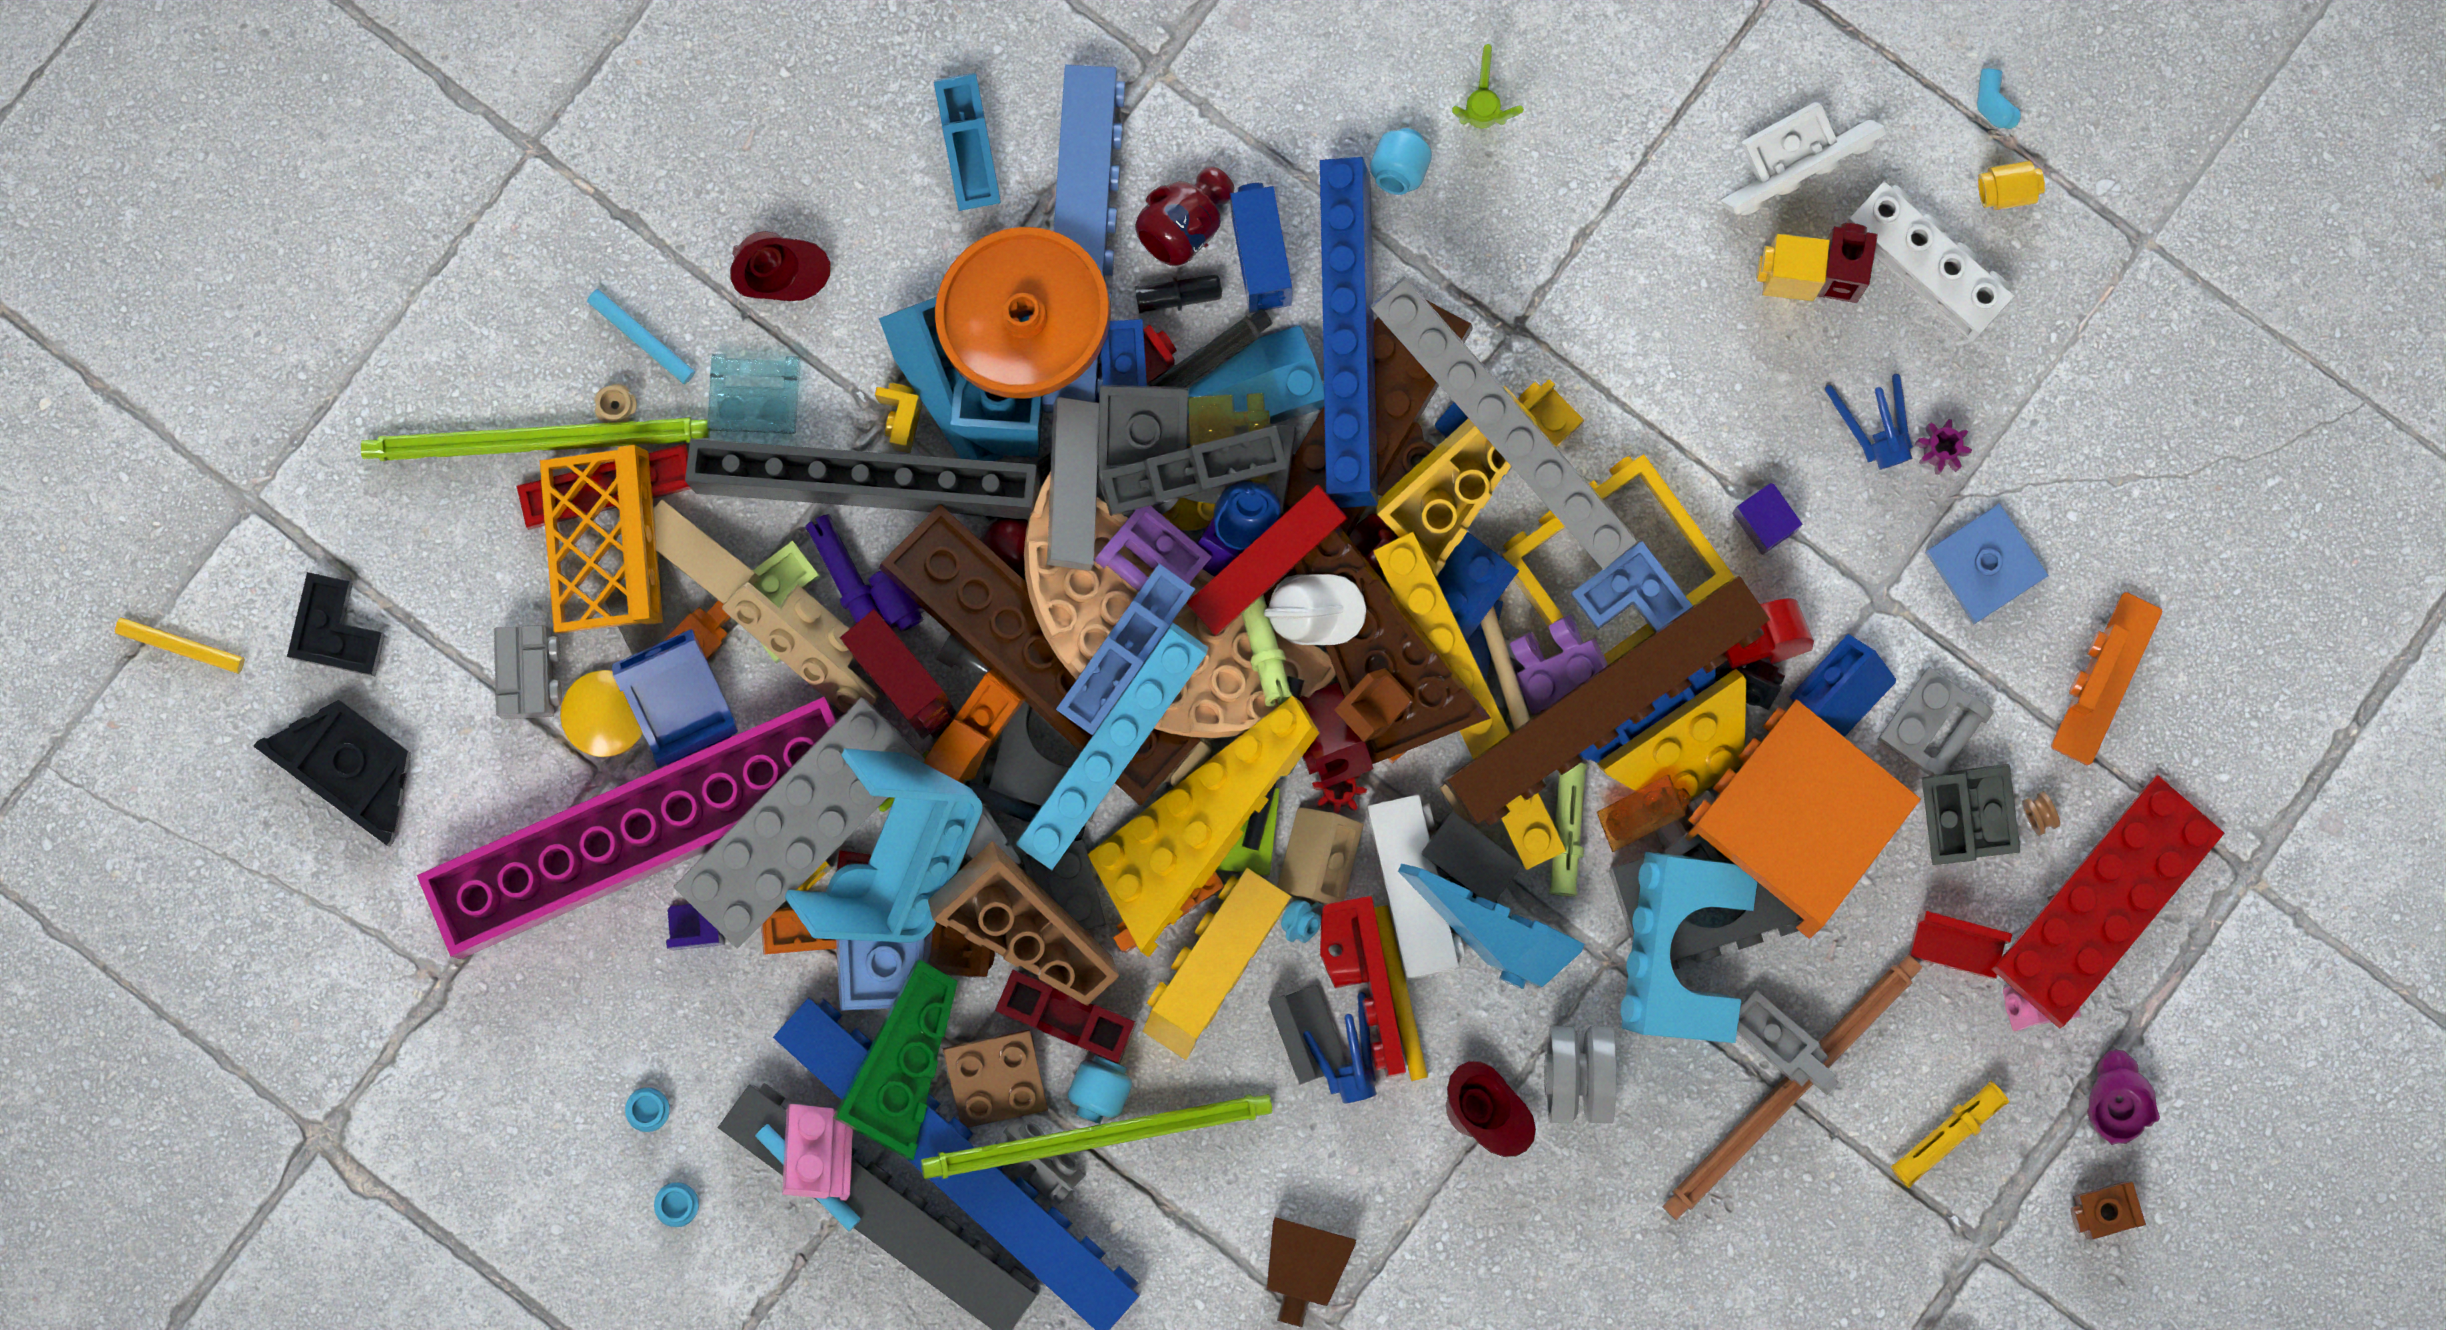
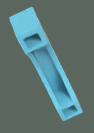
M1174 622L1171 623L1094 735L1022 832L1016 846L1053 870L1204 659L1209 649L1208 646Z

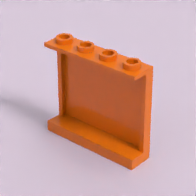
M1796 699L1786 711L1778 706L1762 726L1769 732L1761 742L1754 737L1738 756L1744 764L1736 773L1729 768L1713 787L1719 793L1713 803L1710 804L1704 799L1693 812L1688 821L1694 826L1685 836V839L1690 842L1699 834L1803 918L1796 929L1810 939L1827 923L1920 802L1921 798Z

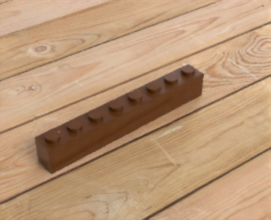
M1740 576L1734 577L1443 781L1473 824L1485 821L1490 826L1510 812L1506 804L1521 795L1526 801L1544 789L1547 785L1543 779L1549 774L1558 770L1563 775L1581 763L1583 759L1579 753L1594 744L1597 750L1617 738L1620 734L1615 728L1629 718L1633 724H1636L1654 712L1656 709L1652 702L1666 693L1671 699L1691 686L1692 683L1688 677L1699 669L1703 668L1707 674L1728 660L1724 652L1738 642L1744 648L1764 634L1761 626L1767 623L1770 618Z

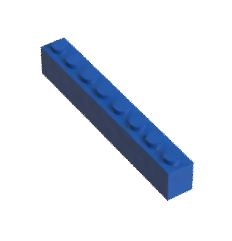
M1363 157L1320 160L1326 493L1339 508L1378 505L1374 311L1371 309V304L1373 303L1370 173Z

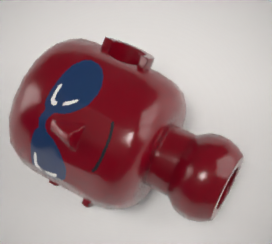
M1213 166L1203 169L1198 174L1195 185L1178 181L1154 189L1147 196V205L1141 210L1135 223L1136 234L1141 244L1153 257L1166 265L1179 266L1191 261L1203 247L1209 246L1207 243L1218 231L1221 218L1217 206L1230 201V193H1234L1235 189L1232 180L1221 169Z

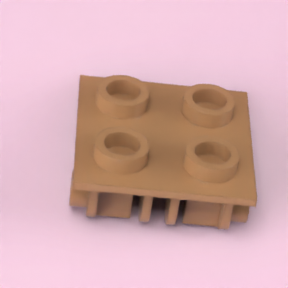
M1030 1029L943 1048L959 1120L967 1128L1048 1111L1035 1055L1034 1040Z

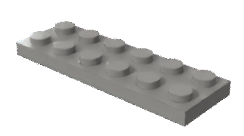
M863 697L674 885L673 888L737 949L786 901L785 895L787 890H797L888 798L871 796L841 756L844 748L905 753L921 762L925 761V757Z

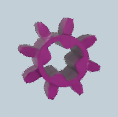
M1948 419L1943 428L1937 429L1936 425L1932 422L1929 423L1925 428L1930 438H1919L1915 442L1917 447L1924 448V456L1920 459L1919 464L1922 465L1929 462L1935 466V475H1939L1944 466L1947 465L1957 472L1962 467L1957 456H1969L1972 452L1971 448L1963 446V438L1967 435L1968 431L1962 430L1958 432L1953 429L1952 419ZM1948 441L1951 444L1952 448L1948 452L1938 453L1935 449L1939 442L1942 444Z

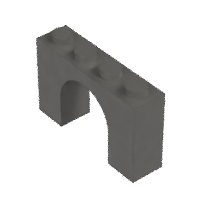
M1024 701L996 739V741L1001 742L997 759L989 757L983 783L989 784V789L1040 808L1070 767L1047 760L1034 748L1030 740L1028 728L1033 708ZM1094 812L1088 821L1092 822Z
M1644 858L1613 867L1609 870L1632 944L1634 937L1632 920L1633 914L1638 907L1640 892L1638 876L1640 867L1644 863ZM1757 882L1754 911L1743 910L1732 923L1717 928L1700 927L1685 919L1680 923L1671 943L1670 960L1673 971L1680 969L1677 960L1693 955L1696 963L1721 956L1719 947L1736 942L1738 950L1763 943L1761 934L1778 929L1780 937L1798 932L1799 930L1796 927L1803 918Z

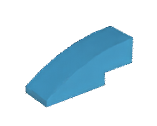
M976 72L934 80L958 211L1001 203Z

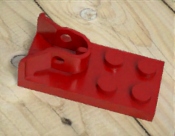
M1372 895L1327 904L1323 907L1321 914L1320 956L1334 988L1367 982L1370 997L1364 998L1362 1002L1367 1027L1375 1025L1378 1042L1371 1044L1375 1069H1384L1386 1078L1403 1075L1406 1073ZM1338 945L1341 947L1342 953L1339 956H1333L1329 952V947Z

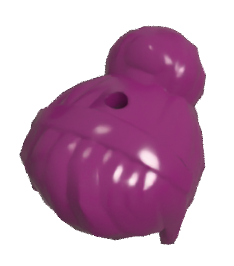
M2118 1049L2105 1053L2097 1064L2098 1079L2089 1095V1108L2087 1109L2088 1118L2095 1132L2099 1133L2111 1145L2129 1143L2143 1133L2145 1126L2151 1127L2160 1120L2154 1088L2143 1075L2138 1073L2139 1068L2136 1060L2124 1050ZM2117 1096L2123 1098L2121 1102H2116Z

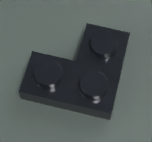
M307 572L287 657L293 660L375 677L385 634L344 624L353 586L352 582Z

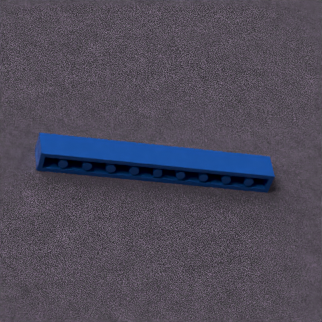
M808 997L773 1038L842 1100L873 1042L858 1028H855L851 1033L848 1032L838 1022L843 1015L826 999L823 998L819 1003H816ZM928 1093L926 1101L928 1105L924 1121L920 1125L916 1141L918 1145L914 1160H908L920 1172H922L921 1159L938 1156V1152L951 1153L977 1148L969 1141L974 1133L955 1116L949 1122L936 1111L941 1103L930 1093ZM1005 1165L950 1175L946 1179H942L941 1176L928 1178L1095 1330H1110L1139 1298L1140 1295L1134 1290L1139 1283L1120 1265L1115 1271L1109 1268L1101 1260L1106 1253L1088 1236H1085L1081 1241L1078 1240L1067 1230L1073 1223L1054 1206L1047 1212L1034 1200L1040 1193L1021 1176L1014 1182L1002 1171Z

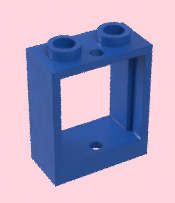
M1263 183L1242 185L1238 187V192L1230 193L1231 218L1249 313L1292 306V283L1274 186L1264 187Z

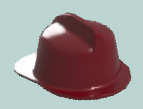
M760 231L749 235L739 245L733 247L732 254L734 260L730 267V280L734 289L745 297L802 301L816 295L826 285L830 277L831 263L826 252L817 244L809 241L783 238L774 232Z
M1468 1061L1454 1070L1449 1078L1446 1100V1113L1451 1125L1458 1132L1473 1137L1490 1153L1501 1157H1516L1526 1152L1535 1138L1536 1126L1534 1118L1526 1104L1511 1089L1503 1077L1492 1066L1481 1061Z

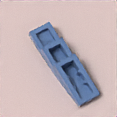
M1158 564L1056 710L1093 735L1195 591V588L1161 564Z

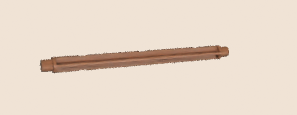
M1907 955L1897 966L1893 965L1818 1042L1822 1050L1829 1057L1823 1063L1828 1069L1913 983L1911 980L1922 969V966L1912 956ZM1785 1076L1692 1173L1672 1191L1674 1195L1662 1208L1676 1221L1687 1209L1692 1210L1712 1187L1813 1085L1808 1079L1801 1087L1794 1080L1791 1081Z

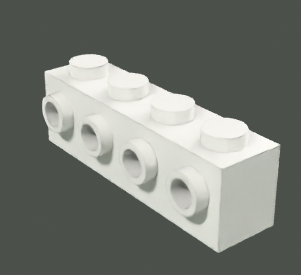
M1883 181L1849 218L1847 223L1866 226L1867 232L1878 234L1874 256L1973 343L2013 299L2014 295L2008 291L2010 285L1998 273L1994 271L1988 273L1976 262L1978 260L1976 254L1968 246L1961 242L1955 244L1944 234L1945 228L1935 217L1930 214L1923 216L1911 205L1913 202L1911 197L1902 188L1896 185L1890 187Z

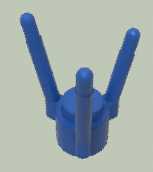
M1899 374L1892 376L1898 428H1894L1883 389L1881 387L1875 388L1878 408L1885 431L1872 435L1875 444L1870 443L1833 386L1827 385L1825 387L1826 393L1863 448L1868 463L1876 460L1879 470L1913 459L1910 452L1913 445L1908 434L1904 395Z
M1359 992L1357 996L1361 1052L1352 1014H1346L1344 1019L1352 1063L1338 1067L1339 1076H1336L1311 1032L1305 1031L1303 1033V1038L1327 1079L1330 1093H1340L1344 1104L1365 1100L1377 1094L1374 1085L1376 1077L1372 1065L1370 1029L1367 1027L1362 1002L1366 998L1364 992Z

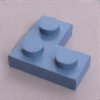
M1642 540L1617 558L1607 568L1602 569L1571 592V597L1597 630L1631 605H1634L1652 630L1656 632L1693 606Z

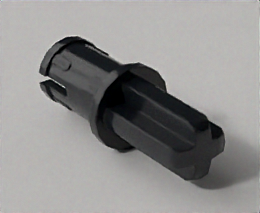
M1218 275L1177 280V276H1174L1171 282L1135 286L1139 314L1177 307L1178 311H1182V306L1216 301L1222 298L1221 282Z

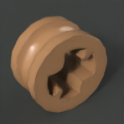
M2044 791L2038 793L2037 799L2034 801L2030 798L2022 801L2025 815L2038 836L2045 834L2047 827L2053 829L2060 827L2058 813L2047 793Z

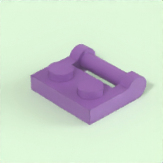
M1152 506L1137 509L1094 561L1103 569L1108 566L1139 592L1149 577L1119 553L1123 546H1126L1153 570H1155L1158 564H1161L1187 584L1191 583L1212 556Z

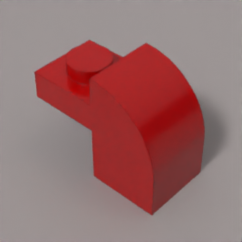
M1778 599L1760 604L1770 618L1767 623L1761 626L1764 634L1744 648L1738 642L1725 651L1732 669L1766 657L1769 658L1771 665L1812 651L1814 640L1796 599Z

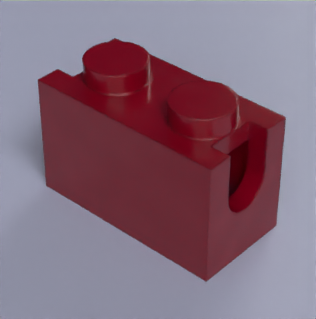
M1843 223L1841 227L1834 226L1827 238L1830 241L1825 284L1817 297L1858 303L1870 285L1878 234L1867 232L1866 226L1855 223Z
M1338 682L1316 690L1309 698L1301 696L1299 699L1319 731V735L1303 754L1302 759L1309 775L1318 773L1324 789L1374 769L1366 743L1334 711L1345 699Z

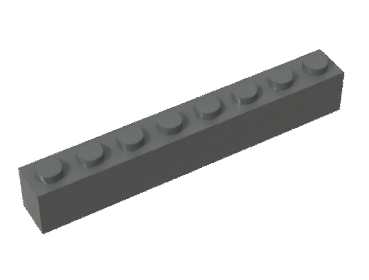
M690 439L685 482L696 494L925 512H932L941 504L951 514L1029 519L1030 513L1034 509L1038 492L1043 484V477L1037 465Z
M766 1083L760 1089L755 1085L749 1084L717 1128L783 1176L784 1165L755 1135L766 1124H769L785 1141L787 1109L781 1105L785 1097ZM852 1147V1156H853V1155L855 1154V1152L857 1151V1150H856L855 1148H853V1147ZM852 1157L850 1196L844 1202L861 1218V1221L854 1229L990 1329L1013 1330L1039 1295L1031 1289L1036 1281L1015 1266L1008 1272L996 1263L1000 1255L980 1240L974 1246L960 1236L964 1229L944 1214L937 1220L924 1210L928 1202L909 1188H906L903 1193L899 1192L888 1184L892 1176L872 1161L865 1167Z

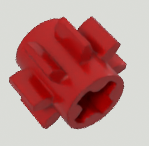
M1361 774L1344 781L1346 787L1352 788V792H1345L1343 799H1335L1334 791L1327 788L1324 789L1322 782H1313V789L1323 790V797L1319 799L1317 806L1322 807L1328 802L1334 806L1333 813L1336 814L1340 813V807L1346 805L1352 811H1357L1358 807L1353 800L1354 796H1362L1367 793V789L1364 787H1356V780L1360 778Z

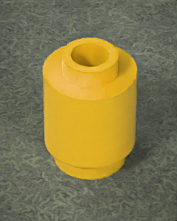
M2031 161L1990 167L1988 172L1980 173L1978 175V191L1982 206L1984 208L1993 207L1994 210H2001L2038 203L2039 194L2045 192V181L2041 168H2035Z

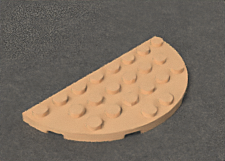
M1050 471L1038 492L1026 529L1024 547L1025 577L1029 598L1046 640L1059 660L1077 680L1138 594V591L1108 566L1103 569L1095 561L1090 571L1047 565ZM1096 497L1094 559L1128 520L1123 514L1110 516L1107 504L1098 497ZM1126 546L1120 549L1119 553L1146 576L1150 577L1154 571L1150 566ZM1201 569L1189 584L1195 588V591L1187 602L1208 584L1214 576ZM1185 603L1173 622L1208 646L1209 649L1204 659L1154 729L1171 734L1202 738L1242 735L1279 706L1277 699H1275V706L1273 707L1266 706L1258 671L1252 670L1250 660L1253 657L1242 614L1218 636H1215L1189 605ZM1273 627L1278 648L1285 653L1286 661L1283 666L1286 677L1291 676L1305 680L1301 696L1309 698L1316 690L1326 687L1336 675L1329 655L1315 645H1299L1289 642L1277 633Z

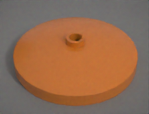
M1016 227L997 231L981 238L966 248L946 272L940 284L935 305V322L938 337L951 364L974 386L991 394L1007 398L1043 396L1060 390L1079 378L1092 365L1102 350L1111 319L1108 289L1101 271L1092 257L1072 239L1060 233L1036 227ZM1029 316V320L1020 322L1023 317Z

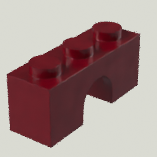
M1015 970L1011 971L995 1009L1001 1015L1119 1065L1137 1025L1135 1021L1090 1003L1086 1006L1060 990Z

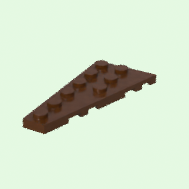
M1340 526L1295 566L1298 575L1333 574L1343 576L1356 584L1364 596L1367 610L1365 623L1359 633L1348 642L1325 645L1344 696L1346 697L1368 673L1386 668L1413 697L1412 704L1382 736L1365 742L1372 764L1491 719L1482 705Z

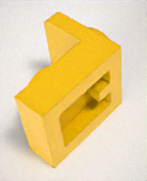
M1550 379L1542 386L1535 381L1519 396L1518 400L1532 413L1537 426L1557 448L1584 422V419L1554 390L1555 384Z
M889 383L888 389L876 387L875 397L879 403L898 407L897 412L890 411L888 415L885 436L890 437L889 443L894 450L911 454L923 403L918 395H913L914 389L896 383Z

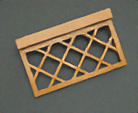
M636 445L618 447V450L539 460L554 633L559 634L639 623L646 625L663 623L648 451ZM615 461L617 477L608 489L605 490L590 477L601 463ZM588 465L584 472L577 466ZM569 467L580 477L564 496L554 488L553 469ZM586 482L602 495L588 514H585L571 502ZM617 490H618V499H619V501H618L616 498L613 497V495L617 492ZM555 497H557V498L560 500V502H559V504H558L557 506H556ZM609 501L620 511V521L611 533H608L594 521ZM567 507L583 519L569 538H566L558 531L557 519ZM589 526H592L606 538L591 558L575 545ZM620 534H622V543L617 540ZM559 540L564 543L561 549H559ZM612 544L623 552L624 564L614 577L598 564ZM570 550L587 562L572 582L561 573V562ZM593 568L610 581L595 601L579 588ZM624 577L626 581V587L622 583H620ZM562 582L567 586V589L564 591V593ZM616 587L627 596L628 614L612 616L601 607ZM576 593L590 607L580 620L566 622L564 605ZM596 612L603 616L602 618L592 619Z

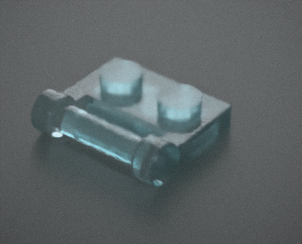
M712 354L707 426L709 431L796 434L800 357L786 356L785 360L733 359L727 358L726 354ZM726 375L784 377L783 388L725 386Z

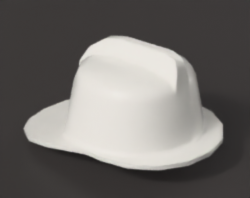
M1333 574L1294 575L1286 577L1277 585L1272 594L1269 607L1264 610V616L1270 618L1275 631L1289 642L1299 645H1335L1348 642L1359 633L1365 623L1367 609L1364 596L1356 584L1343 576Z

